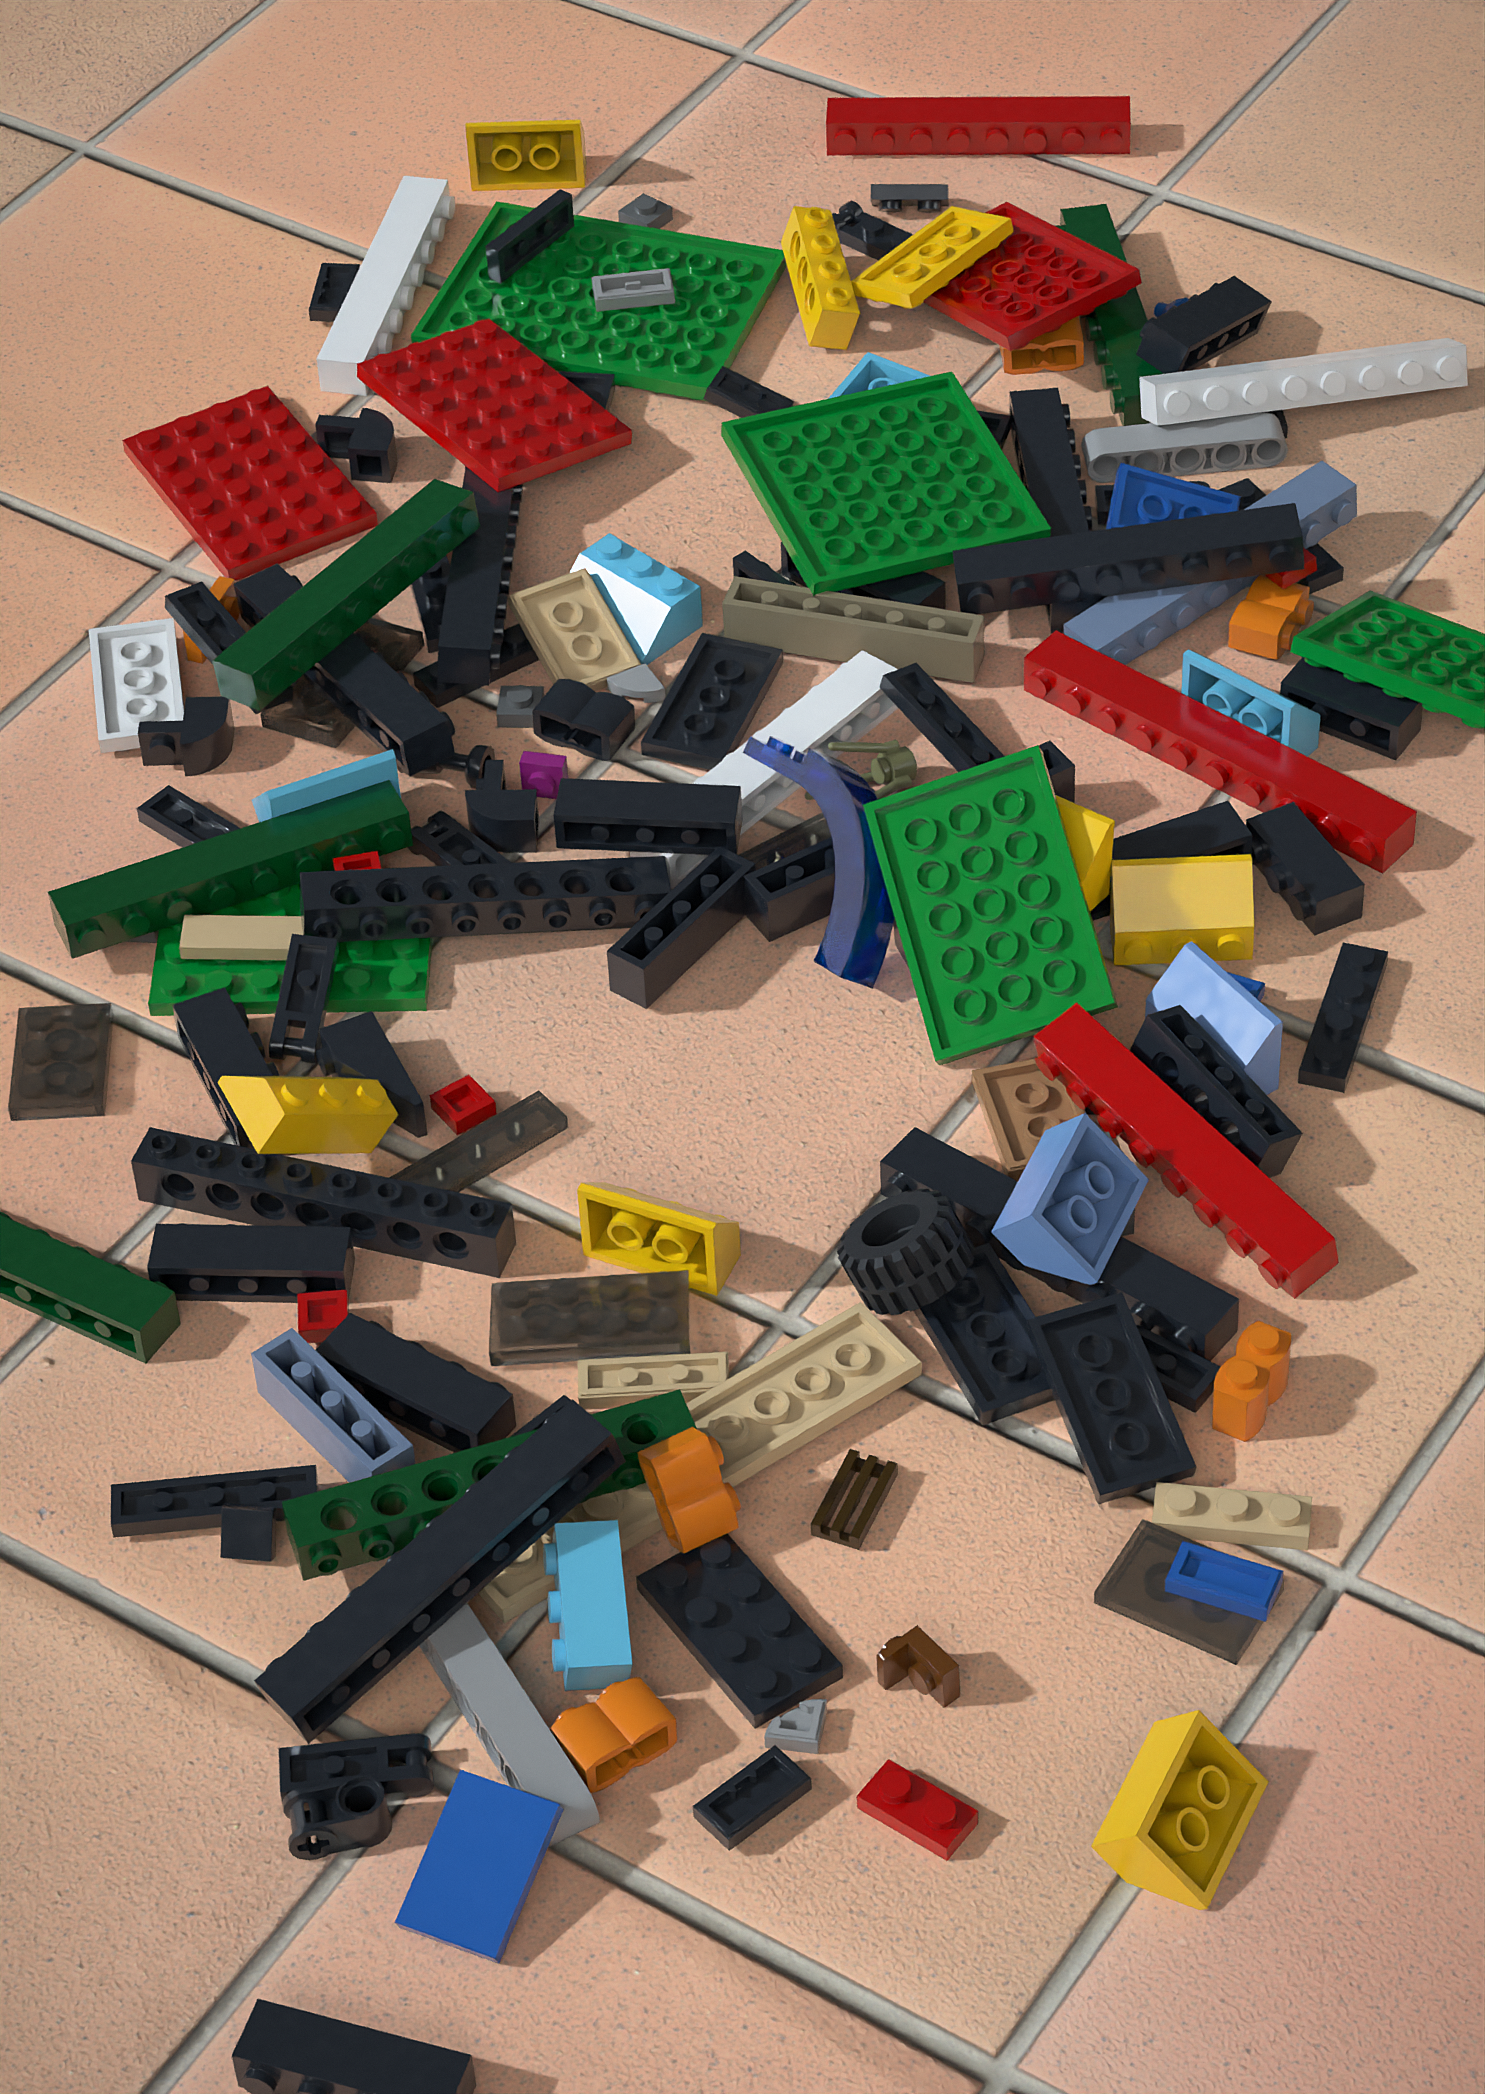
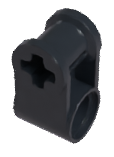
M367 1775L355 1776L347 1780L319 1786H303L292 1790L283 1799V1813L290 1819L292 1834L288 1838L289 1851L292 1856L298 1859L315 1860L333 1853L361 1847H373L382 1843L392 1830V1819L383 1786L376 1778ZM304 1803L309 1804L310 1810H304ZM311 1836H316V1843L311 1842Z

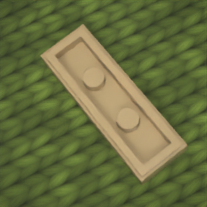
M184 915L179 946L181 959L287 960L292 934L303 935L301 916Z
M728 1352L578 1360L579 1405L583 1409L615 1408L679 1389L685 1402L688 1403L729 1379Z

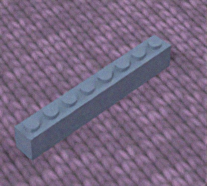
M1320 461L1244 510L1296 503L1303 536V547L1307 549L1317 544L1322 538L1339 527L1348 524L1357 516V484L1324 461ZM1258 576L1107 596L1063 624L1064 635L1126 665L1146 651L1155 648L1160 642L1174 633L1188 627L1193 621L1213 608L1219 607L1224 601L1244 588L1250 587Z

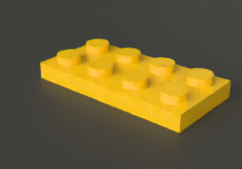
M951 206L851 281L855 296L871 299L874 302L898 305L904 309L918 307L927 297L948 285L952 278L963 270L972 267L976 260L988 251L997 248L1001 241L1014 232L1011 218Z

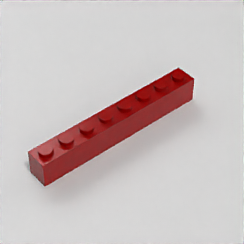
M1130 96L827 98V155L1130 154Z
M1075 1003L1033 1036L1038 1055L1035 1058V1062L1040 1071L1051 1081L1057 1078L1066 1087L1069 1097L1080 1109L1084 1110L1088 1107L1096 1114L1100 1126L1105 1132L1109 1131L1112 1138L1116 1139L1119 1136L1129 1145L1132 1156L1144 1168L1152 1166L1160 1174L1161 1180L1168 1191L1177 1198L1183 1195L1193 1205L1194 1212L1207 1227L1212 1228L1215 1225L1225 1234L1227 1243L1239 1257H1250L1258 1265L1259 1272L1270 1286L1275 1289L1282 1287L1295 1299L1339 1263L1334 1236L1078 1003Z

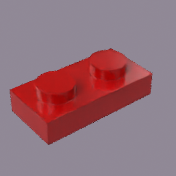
M890 1759L883 1764L857 1795V1809L946 1861L949 1860L978 1825V1810Z

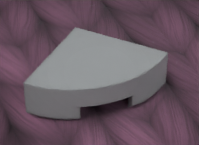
M646 663L607 677L608 690L612 694L622 696L623 698H625L624 695L643 698L644 703L665 700V687Z
M827 1699L805 1700L799 1703V1707L786 1712L781 1717L776 1716L766 1730L764 1736L765 1748H772L776 1745L780 1750L818 1754L827 1714Z

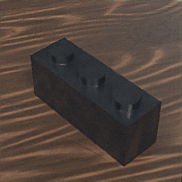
M1304 657L1299 660L1281 681V695L1321 714L1319 731L1393 760L1398 759L1421 730L1422 703L1407 697L1397 698L1387 695L1381 687L1368 682L1361 683L1348 680L1343 676V672L1330 667L1312 666L1305 662Z
M1294 802L1246 819V827L1252 834V865H1255L1265 876L1270 889L1274 893L1281 895L1289 905L1293 916L1298 921H1302L1314 936L1362 918L1365 884Z

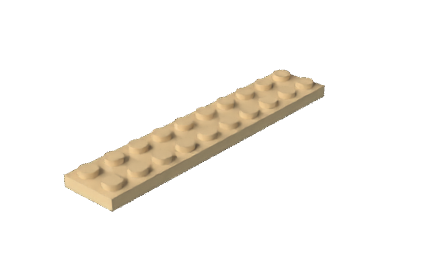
M859 1302L686 1404L697 1430L706 1434L707 1437L713 1436L721 1448L724 1464L720 1465L719 1468L723 1483L729 1482L732 1487H735L921 1376L922 1362ZM647 1483L640 1484L632 1489L619 1490L579 1503L557 1522L618 1520L621 1554L663 1529L656 1510L655 1500ZM554 1526L478 1593L504 1623L545 1600L548 1596V1591H555L554 1575H545L543 1565V1545L552 1543Z

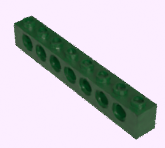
M680 1389L590 1414L613 1434L625 1462L580 1503L591 1498L619 1490L632 1489L640 1484L647 1483L640 1466L638 1452L691 1427L697 1429ZM537 1430L283 1501L282 1507L287 1534L303 1581L319 1576L332 1575L340 1570L368 1562L381 1561L402 1550L425 1530L432 1519L442 1515L465 1494L473 1483L483 1479L504 1460L510 1450L520 1446Z

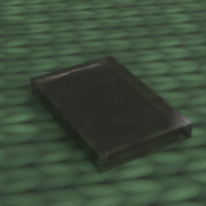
M1142 1519L1095 1590L1094 1603L1237 1665L1264 1621L1166 1592L1165 1579L1182 1541L1209 1549L1212 1548ZM1284 1579L1272 1608L1284 1590Z

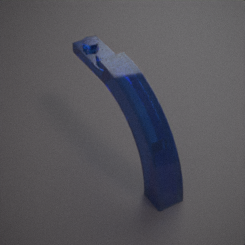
M750 736L743 753L802 786L821 808L832 836L835 854L834 897L827 928L814 962L840 978L873 989L883 965L894 922V913L863 804L878 800L869 784L853 768L841 760L810 748L807 754L796 750L795 754L792 755L794 746L783 740L770 736L766 743Z

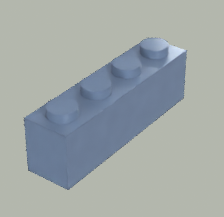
M293 1328L251 1353L258 1393L349 1483L416 1464L413 1444Z

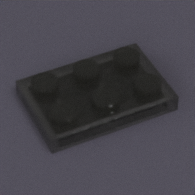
M111 1003L19 1008L8 1103L11 1121L105 1116L114 1018Z

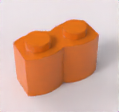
M1079 316L1062 324L1060 329L1045 333L1029 341V344L1024 348L1009 351L1000 346L1004 372L1019 375L1036 373L1042 369L1069 371L1083 366L1084 341Z
M1259 575L1252 583L1246 598L1239 603L1231 617L1228 647L1275 660L1281 658L1286 649L1291 650L1293 637L1298 634L1301 626H1307L1311 620L1314 602L1309 600L1310 587L1294 583L1283 590L1265 575Z
M1261 1321L1252 1323L1243 1331L1236 1345V1355L1228 1359L1219 1368L1215 1376L1212 1411L1213 1430L1244 1442L1253 1438L1261 1430L1266 1421L1267 1407L1282 1396L1288 1384L1291 1333Z
M691 1427L638 1452L643 1475L655 1500L661 1525L671 1546L682 1553H686L739 1528L736 1512L741 1510L740 1501L732 1485L729 1482L723 1483L719 1466L724 1464V1457L719 1444L713 1436L707 1437L703 1432Z
M640 1677L610 1684L603 1690L595 1702L565 1710L550 1727L551 1733L590 1793H595L609 1787L625 1776L632 1768L649 1763L667 1752L677 1743L676 1718Z

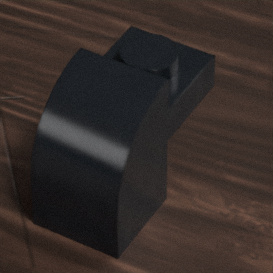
M362 408L359 418L332 415L318 416L315 424L318 445L329 458L349 459L351 480L392 483L398 459L394 427L386 415L373 409Z
M223 696L186 697L182 721L139 722L138 738L143 766L183 765L186 777L209 772L221 765L230 755L233 746L235 728L230 699Z
M486 760L484 778H477L476 790H465L469 831L497 852L537 853L539 812L536 789L507 790L504 760Z

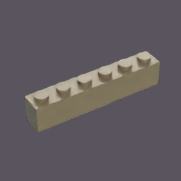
M734 576L722 603L725 638L783 649V652L788 654L848 662L863 650L897 669L917 662L929 676L974 683L984 658L983 615L831 591L815 594L813 597L811 590L806 587Z

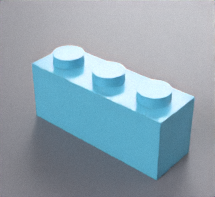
M618 1520L555 1523L552 1543L543 1545L545 1575H554L555 1591H548L547 1596L549 1623H558L560 1639L552 1640L554 1672L563 1671L565 1691L605 1689L614 1682H623L630 1679L633 1665Z

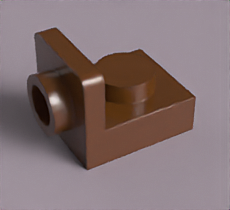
M918 1625L904 1635L895 1636L888 1640L876 1656L878 1683L885 1690H888L909 1676L910 1681L921 1694H930L943 1708L960 1697L959 1665Z

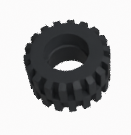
M929 1189L901 1192L870 1207L850 1224L851 1227L843 1233L840 1238L842 1242L837 1247L838 1259L865 1306L870 1311L874 1310L876 1314L880 1315L888 1313L898 1315L906 1311L911 1312L936 1301L943 1294L954 1288L959 1280L964 1278L968 1272L967 1268L973 1263V1253L975 1252L972 1241L947 1197L943 1196L940 1191H929Z

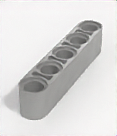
M1253 413L1160 426L1149 423L1099 428L1087 433L1081 443L1088 474L1092 480L1098 483L1115 482L1116 472L1120 463L1174 477L1272 467L1281 463L1288 453L1280 421L1271 413Z

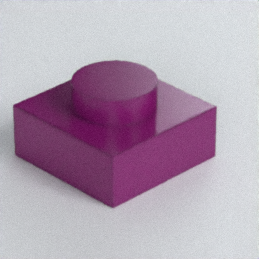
M523 751L519 761L522 789H536L537 797L557 799L561 778H568L567 756Z

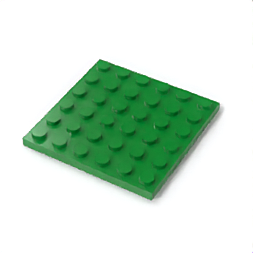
M952 371L722 422V438L807 587L811 590L813 597L815 594L826 591H840L954 564L953 550L1046 538L1051 535L1049 524Z

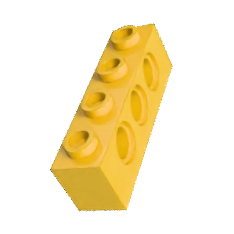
M793 206L781 240V246L808 345L811 347L847 350L860 311L831 210L819 207Z

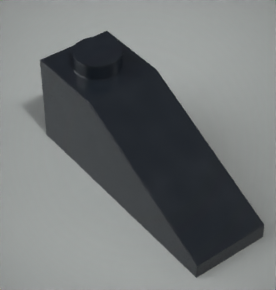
M372 1011L319 1029L322 1048L316 1050V1056L325 1077L332 1075V1077L377 1079L398 1113L393 1123L418 1138L427 1135L423 1101Z

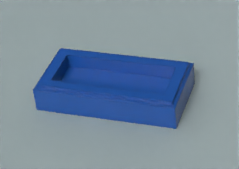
M1182 1541L1165 1579V1591L1266 1622L1282 1585L1283 1571Z

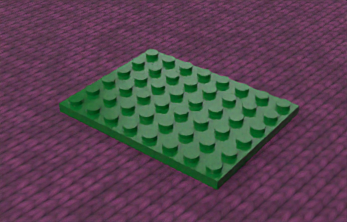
M496 201L412 332L411 341L412 343L422 342L440 336L444 332L472 325L476 321L490 319L556 371L615 374V385L627 386L655 393H666L688 397L693 400L707 401L703 399L706 389L722 366L730 369L787 264L783 250L574 215V227L505 281L499 283L489 279L486 245L534 208ZM670 269L675 303L596 312L592 277Z

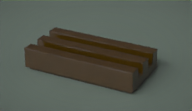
M849 1449L811 1522V1535L859 1550L898 1475V1463L888 1460L884 1466L879 1464V1457L868 1455L866 1460L861 1459L860 1451ZM858 1472L859 1475L856 1478L845 1502L843 1503L832 1527H828L849 1484L851 1483L855 1473ZM871 1478H878L851 1533L844 1532Z

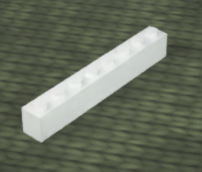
M403 176L317 357L321 391L367 396L370 388L357 378V363L372 359L379 354L390 353L395 333L401 332L403 316L406 310L412 308L416 288L421 287L423 284L424 270L427 264H432L435 246L438 241L441 242L444 238L447 220L452 219L454 216L455 198L449 194L448 180Z
M1450 338L1139 377L1141 415L1143 419L1156 426L1468 386L1467 346Z
M862 650L848 662L840 665L837 671L819 685H815L809 693L794 705L786 708L780 716L766 727L754 733L751 739L737 750L726 755L718 765L704 776L697 778L693 784L741 786L743 820L740 835H742L843 753V751L829 750L828 744L830 742H857L898 709L879 688L883 675L898 669ZM630 852V857L665 856L671 890L709 856Z

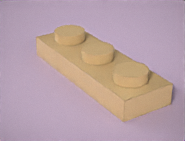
M1156 1482L1151 1536L1308 1550L1312 1496Z

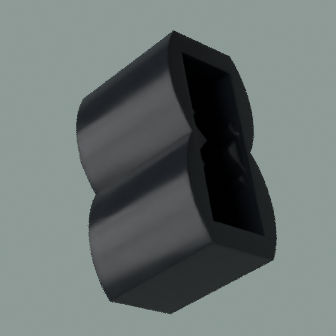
M558 679L532 710L533 732L537 737L555 746L573 747L579 753L601 761L610 760L635 729V712L632 703L619 695L608 692H595L584 683L571 679Z

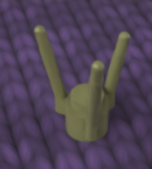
M897 740L885 743L830 742L828 748L831 751L879 754L877 758L871 761V772L805 793V798L812 800L872 781L880 785H886L857 803L858 809L862 810L864 809L863 804L887 797L899 789L912 786V780L917 775L915 757L908 747H900Z

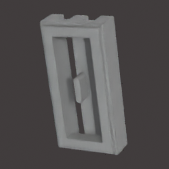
M668 268L592 277L596 312L675 303L671 272Z

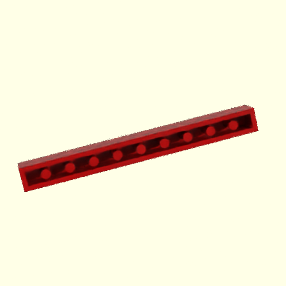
M1057 630L1024 657V691L1263 813L1294 802L1335 850L1383 874L1414 845L1417 811Z

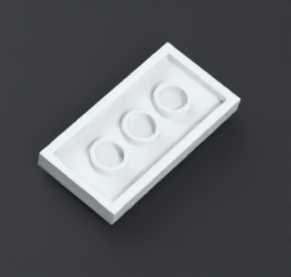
M174 618L89 629L98 741L101 753L140 748L138 738L139 722L183 720L184 702Z

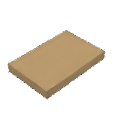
M586 567L509 595L508 605L553 685L558 679H571L582 682L592 690L598 691L608 687L607 677L641 665Z

